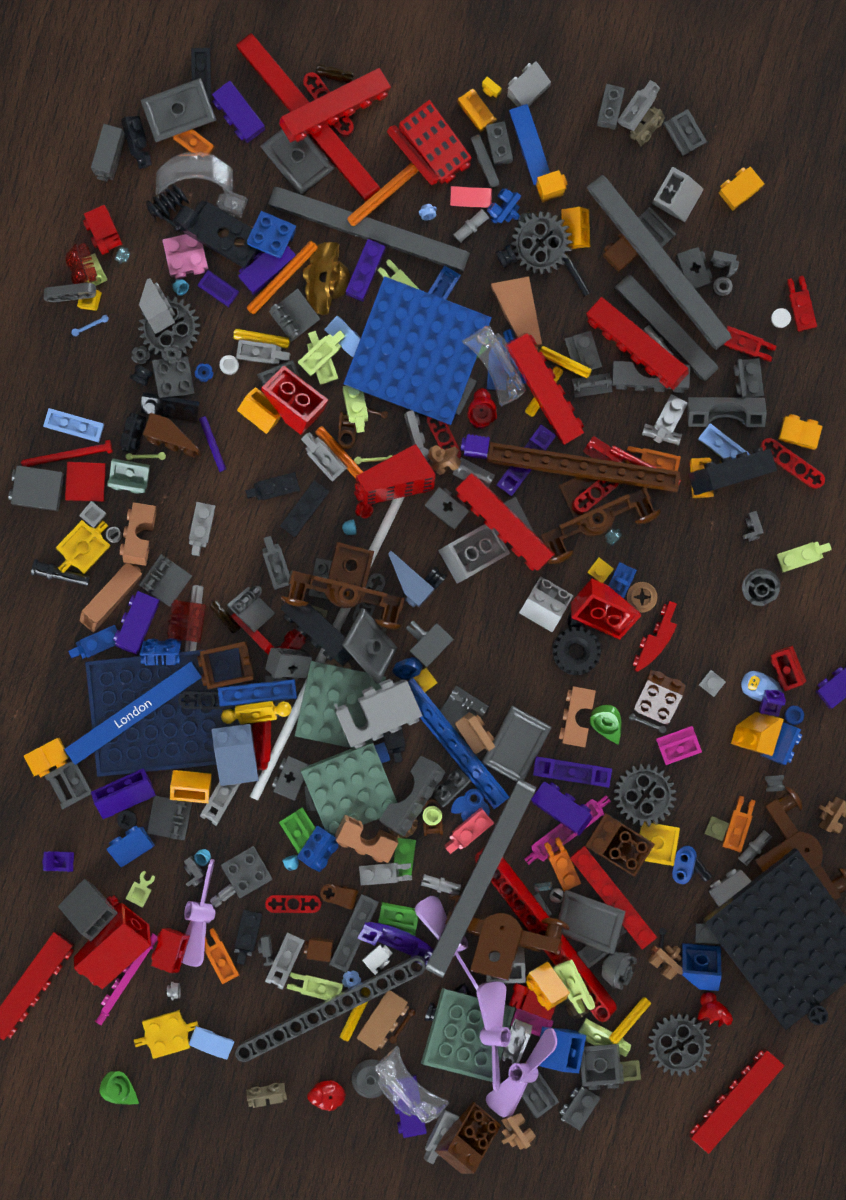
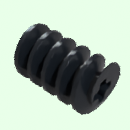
M175 184L172 185L173 191L168 188L165 189L166 195L160 192V199L154 196L152 197L153 203L149 200L146 201L147 209L156 223L157 216L161 220L164 219L163 213L170 216V208L174 212L177 211L176 205L182 208V201L189 204L181 188Z

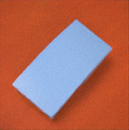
M336 316L324 330L332 336L342 331L346 337L339 344L350 356L354 357L361 337L351 330L339 316Z
M197 1026L189 1042V1045L226 1060L234 1044L232 1039L216 1035L213 1031Z

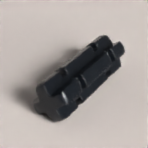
M696 857L694 870L697 874H700V878L704 882H707L712 878V874L706 870L701 860Z

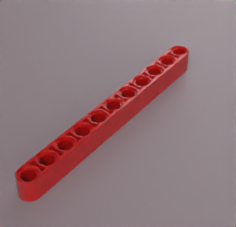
M252 33L236 44L242 55L290 112L310 103ZM328 124L315 134L313 132L309 133L365 202L381 189Z
M482 848V849L476 854V856H475V861H476V863H477V861H478V859H479V857H480V855H481V853H482V851H483L484 848ZM502 857L491 879V883L529 932L545 936L544 931H546L547 925L541 921L550 917ZM562 934V945L559 955L544 950L555 966L568 960H573L581 978L584 980L583 982L589 991V995L592 996L595 1003L594 1009L590 1011L597 1020L601 1022L607 1021L616 1011V1003Z

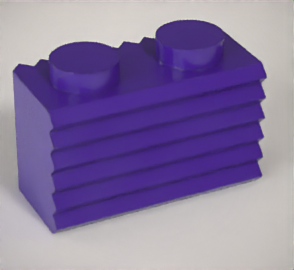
M468 434L466 438H462L461 451H464V456L486 459L490 438L481 437V435L478 437L473 434L470 436Z

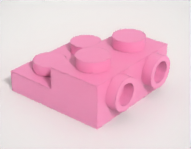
M187 234L163 239L171 277L182 279L187 277L186 274L194 273V275L205 273V270L209 269L202 243Z

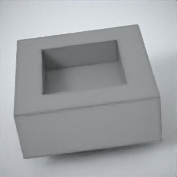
M91 501L79 516L95 528L107 513Z
M710 670L699 686L714 697L726 681Z

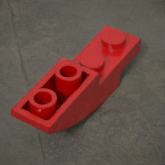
M669 601L667 605L663 604L660 615H663L661 622L656 623L653 630L656 635L648 634L646 638H642L639 648H642L641 653L635 656L632 664L635 666L634 671L639 672L649 665L668 644L677 624L670 622L677 605L676 603Z

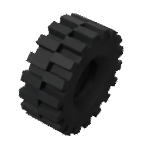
M571 627L564 630L555 639L552 648L555 663L567 674L582 675L588 673L600 660V642L592 631L583 627ZM573 644H580L584 648V654L579 659L572 658L569 654V648Z

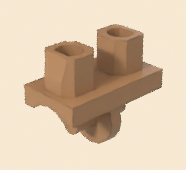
M437 445L432 446L427 455L430 459L429 465L432 470L441 475L447 471L448 466L452 470L458 469L461 464V460L457 457L459 450L456 447L444 450Z
M835 797L833 802L829 801L826 807L819 806V809L823 811L819 817L822 819L819 827L830 833L839 834L843 825L838 820L840 816L846 818V801Z
M654 945L651 949L653 953L648 962L655 968H658L662 962L666 963L667 965L661 973L669 980L677 973L681 975L682 967L673 960L681 961L682 957L679 955L681 949L678 946L671 948L667 945L665 950L668 954H666L661 948H657Z
M521 1113L505 1117L501 1120L506 1127L502 1130L505 1136L501 1140L503 1144L509 1142L511 1147L518 1145L520 1150L531 1146L530 1142L536 1136L530 1128L524 1132L519 1128L525 1122Z

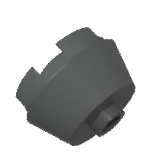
M763 568L754 569L744 579L742 592L745 598L752 604L765 606V604L776 600L778 597L780 581L776 574Z
M615 952L614 955L610 954L603 962L602 977L614 989L623 990V984L627 986L634 974L632 965L637 964V959L631 956L630 953Z
M373 1059L364 1060L353 1070L352 1085L361 1096L376 1098L384 1094L388 1089L390 1073L387 1067L380 1061Z

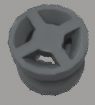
M784 775L765 776V781L767 782L766 792L784 791Z

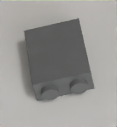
M103 124L91 165L92 171L99 180L108 182V179L114 180L126 139L121 128Z
M17 466L16 470L12 472L14 486L9 491L11 504L59 512L65 474L63 472Z
M86 879L79 883L58 906L79 933L90 941L118 914L101 892Z

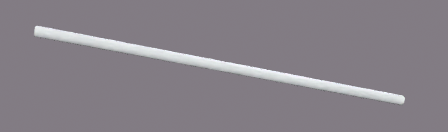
M405 497L393 499L369 548V550L374 551L371 566ZM340 608L333 623V627L339 632L351 608ZM322 647L315 661L325 663L327 657L323 654L325 650ZM306 681L271 751L268 768L262 770L259 781L256 782L250 794V797L255 800H259L299 717Z

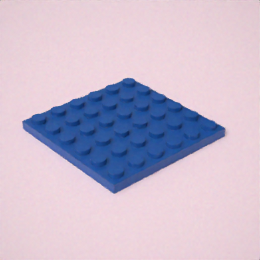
M384 276L344 385L451 425L492 317Z

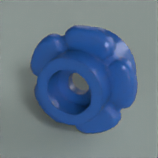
M199 364L195 370V377L201 382H207L208 379L213 377L212 367L209 364Z

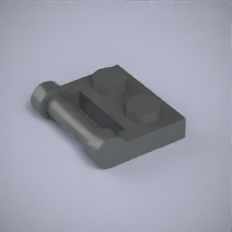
M72 761L45 775L46 780L50 781L61 802L62 810L91 795L92 790L78 764L74 765ZM59 774L73 797L69 800L56 778Z

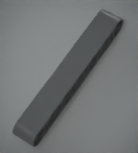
M627 274L614 286L618 294L664 339V342L686 365H690V369L702 381H707L719 369L716 363L630 274Z

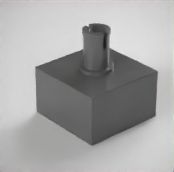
M413 620L410 624L415 630L409 625L405 628L418 640L417 644L410 650V653L427 668L453 641V638L437 623L429 632H425Z

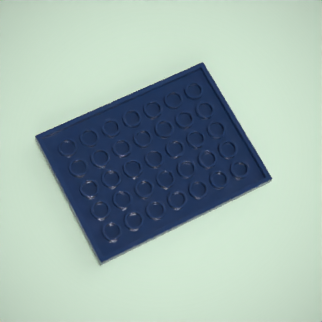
M239 648L209 654L215 682L242 677ZM203 650L179 652L180 663H176V665H166V655L165 665H162V655H159V665H156V656L155 665L141 664V656L85 662L92 730L192 661L201 675L204 674L203 666L199 667L197 656L200 655L199 651ZM200 678L96 750L97 777L129 774L143 768L145 772L217 765L212 729L243 724H240L238 719L231 724L224 723L221 719L223 709H185L179 705L178 698L185 691L218 692V687L207 689V685L203 686L202 678ZM243 682L230 684L226 686L243 685ZM186 694L182 701L186 705H189V702H196L195 706H199V694H195L196 698H189V695ZM203 695L201 702L203 705L209 706L212 703V698L209 695ZM214 695L216 699L214 706H218V695ZM233 705L230 709L235 711V706L238 705Z

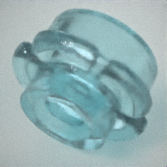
M120 246L114 260L118 261L119 264L127 262L130 256L128 247Z
M611 529L605 536L607 538L606 543L613 546L623 536L619 532L620 529L616 531Z

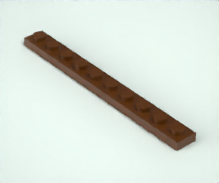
M492 442L490 443L487 463L678 492L681 473L679 471Z

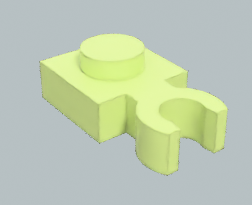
M146 871L140 874V884L134 881L126 897L127 900L142 908L152 891L147 887L155 880L153 875L149 881H146L144 879Z

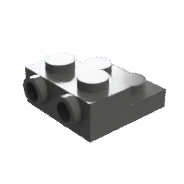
M619 1044L584 1047L581 1061L582 1086L589 1087V1090H600V1086L607 1085L608 1089L619 1088V1084H624Z

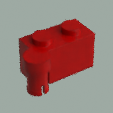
M105 205L84 213L86 219L83 220L87 231L91 230L93 234L91 241L95 248H99L102 255L109 253V250L117 246L123 245Z
M515 983L513 987L514 992L508 1005L515 1006L517 1009L551 1021L556 1006L547 1011L545 1007L540 1005L537 995L528 988L527 984Z

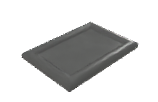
M201 78L140 100L155 142L216 121Z
M281 129L260 146L300 195L304 194L335 169V166L309 134L299 142L295 140L290 143Z
M361 608L342 644L376 684L380 683L398 649L364 608Z
M511 706L494 738L493 744L495 748L487 751L482 764L516 782L518 779L524 781L552 726Z
M565 890L558 919L567 923L570 928L569 930H563L564 937L614 955L626 911Z

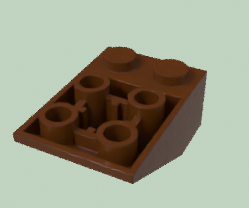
M150 413L143 433L149 443L160 446V443H162L169 450L178 452V449L183 450L185 455L196 458V455L202 456L201 451L169 418Z
M606 813L602 815L584 844L587 848L634 877L655 845Z
M473 1102L443 1135L435 1152L461 1174H474L501 1124Z

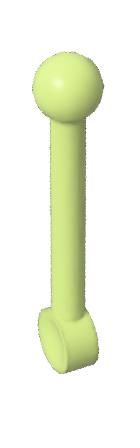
M164 452L147 455L128 453L126 454V459L129 461L137 458H159L164 460L166 454Z
M392 455L380 458L361 459L356 457L354 462L359 465L362 462L385 461L392 457Z

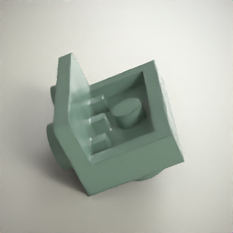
M112 459L107 486L112 487L114 490L125 489L131 490L132 493L136 494L145 493L148 487L150 465Z

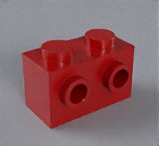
M793 645L775 651L771 655L772 665L777 670L779 675L778 681L783 686L784 691L801 686L806 682Z
M171 928L162 929L157 937V947L152 953L151 966L169 973L179 972L190 935Z

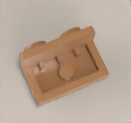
M469 712L456 721L455 726L474 754L479 753L484 748L488 751L495 748L493 736L489 731L485 732L483 729L484 722L478 715L475 716Z

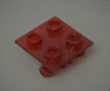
M85 243L78 246L74 244L65 257L67 266L71 268L73 284L86 283L88 279L89 282L97 280L95 267H91L94 263L83 264L92 260L89 247Z
M173 600V603H171L172 615H169L171 621L168 620L171 624H169L168 632H166L168 638L200 643L206 604Z

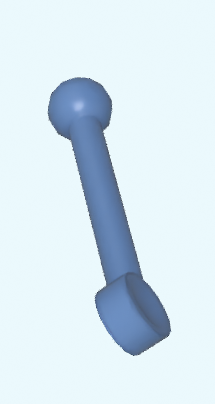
M103 315L101 319L80 329H73L72 335L78 336L80 332L101 322H107L109 318L107 315Z

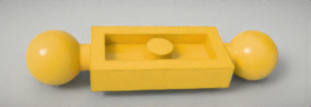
M273 701L235 706V711L232 709L224 710L221 713V719L226 724H231L236 719L239 720L240 724L277 720L278 715L282 717L288 716L292 711V707L285 701L280 702L277 706H274Z

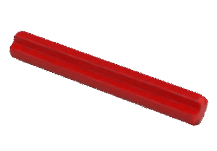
M390 126L387 130L388 135L430 185L436 184L439 180L438 175L397 126Z

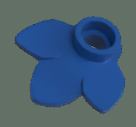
M470 789L465 793V796L455 799L451 812L454 814L461 813L464 822L480 808L489 816L490 809L488 804L483 801L484 797L480 790ZM471 795H476L477 800L472 802L470 800Z

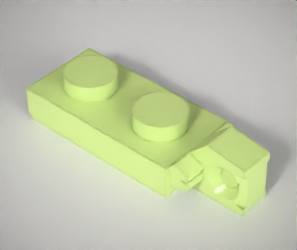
M342 331L337 332L334 336L331 334L327 337L325 336L298 363L312 376L342 347L339 343L346 336Z
M316 331L308 333L311 343L307 344L308 352L321 341L318 339ZM331 358L316 371L320 385L338 379Z
M343 386L349 422L355 423L357 433L365 432L364 421H368V412L364 393L352 387Z
M812 542L779 553L776 556L783 573L819 561V559L824 558L822 553L832 549L830 543L819 546L818 542Z
M587 1018L585 1019L578 1032L586 1035L587 1042L594 1046L613 1044L609 1040V1036L613 1032ZM622 1038L617 1044H619L620 1054L626 1057L630 1051L631 1044Z

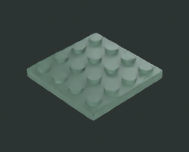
M311 661L295 736L354 748V746L350 747L334 711V704H338L337 707L345 704L355 726L363 727L366 724V717L358 698L364 696L362 690L371 686L375 691L381 689L380 684H376L366 672ZM383 676L380 682L385 681L386 676Z
M373 741L367 742L362 747L356 749L354 747L300 769L325 831L334 836L344 815L359 820L364 825L381 818L389 804L397 803Z
M442 988L421 1064L493 1082L492 1046L484 1045L480 1039V1032L484 1027L478 997ZM505 1004L502 1027L510 1028L515 1007ZM498 1046L499 1064L504 1047Z

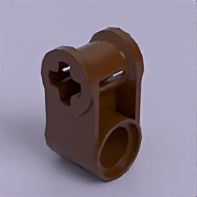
M340 411L338 442L343 449L347 450L355 445L357 430L355 423L349 422L348 414ZM345 435L351 436V443L344 444L341 441L342 437Z
M428 799L423 807L424 811L429 803H435L441 810L440 804L436 799ZM442 819L436 825H428L423 820L424 836L437 833L443 835Z
M333 884L322 886L320 896L325 902L354 909L358 890ZM331 888L334 895H330L327 898L323 892Z

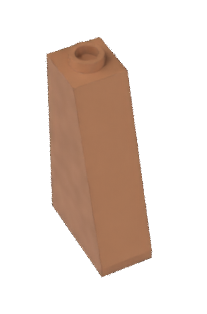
M529 277L492 283V292L515 336L518 337L523 333L532 335L537 343L535 347L539 350L538 347L542 346Z
M126 563L82 610L79 621L94 633L141 579L142 573L140 568L135 564Z

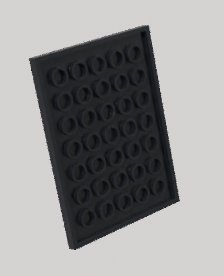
M796 848L792 849L703 919L704 923L785 1030L805 1016L812 1007L819 1005L846 983V916Z

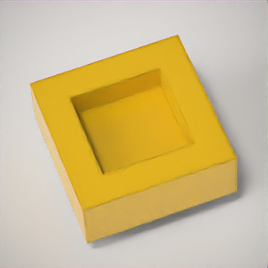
M486 77L482 82L483 91L488 96L497 98L501 94L502 88L489 77Z
M96 290L95 297L79 299L77 306L80 309L97 311L102 293Z
M598 558L587 573L597 581L604 583L614 568L601 558Z
M427 668L423 669L419 675L413 677L424 692L437 684V681Z

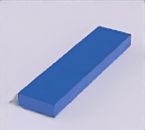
M295 679L218 687L219 707L297 699Z

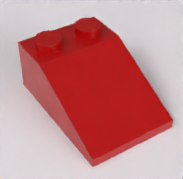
M285 366L261 388V391L285 423L300 435L323 413L329 401Z
M593 578L571 602V618L619 640L641 617V613L612 588Z

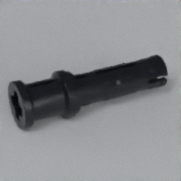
M38 559L34 560L31 570L32 576L36 574L44 576L48 580L56 578L88 587L91 575L72 570H66L63 573L54 563L47 564L39 562Z

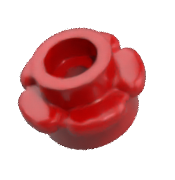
M362 501L359 502L356 506L355 514L364 519L371 516L373 513L372 505L365 506Z

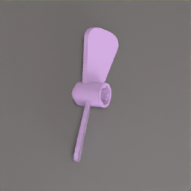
M211 859L208 865L201 902L188 901L184 911L185 919L190 921L185 934L190 935L182 963L193 967H198L203 963L206 923H210L215 917V909H213L212 904L205 903L213 872L214 859Z
M429 896L416 905L415 912L437 940H439L446 926L447 916L441 901L435 896ZM463 936L454 956L457 957L477 990L479 986L458 954L468 948V941Z
M498 981L483 983L477 989V997L484 1022V1027L480 1032V1039L484 1045L492 1046L494 1091H499L498 1046L506 1047L511 1040L510 1030L507 1027H502L507 989L504 983Z
M546 1029L526 1063L512 1064L509 1068V1077L500 1084L499 1091L492 1090L486 1096L487 1105L499 1116H512L527 1084L536 1081L538 1077L537 1067L557 1046V1036L554 1029Z

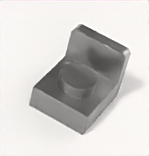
M757 511L747 514L746 523L753 532L743 535V539L748 538L749 542L759 539V535L763 533Z
M193 856L184 861L186 864L184 866L185 870L190 876L192 874L195 876L186 885L189 887L192 884L195 887L204 881L201 877L205 873L195 862Z

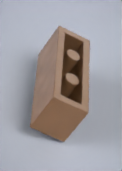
M392 989L387 991L357 1035V1039L375 1051L378 1047L382 1049L388 1040L385 1038L389 1031L393 1032L398 1025V1022H396L399 1015L404 1016L408 1010V1000Z

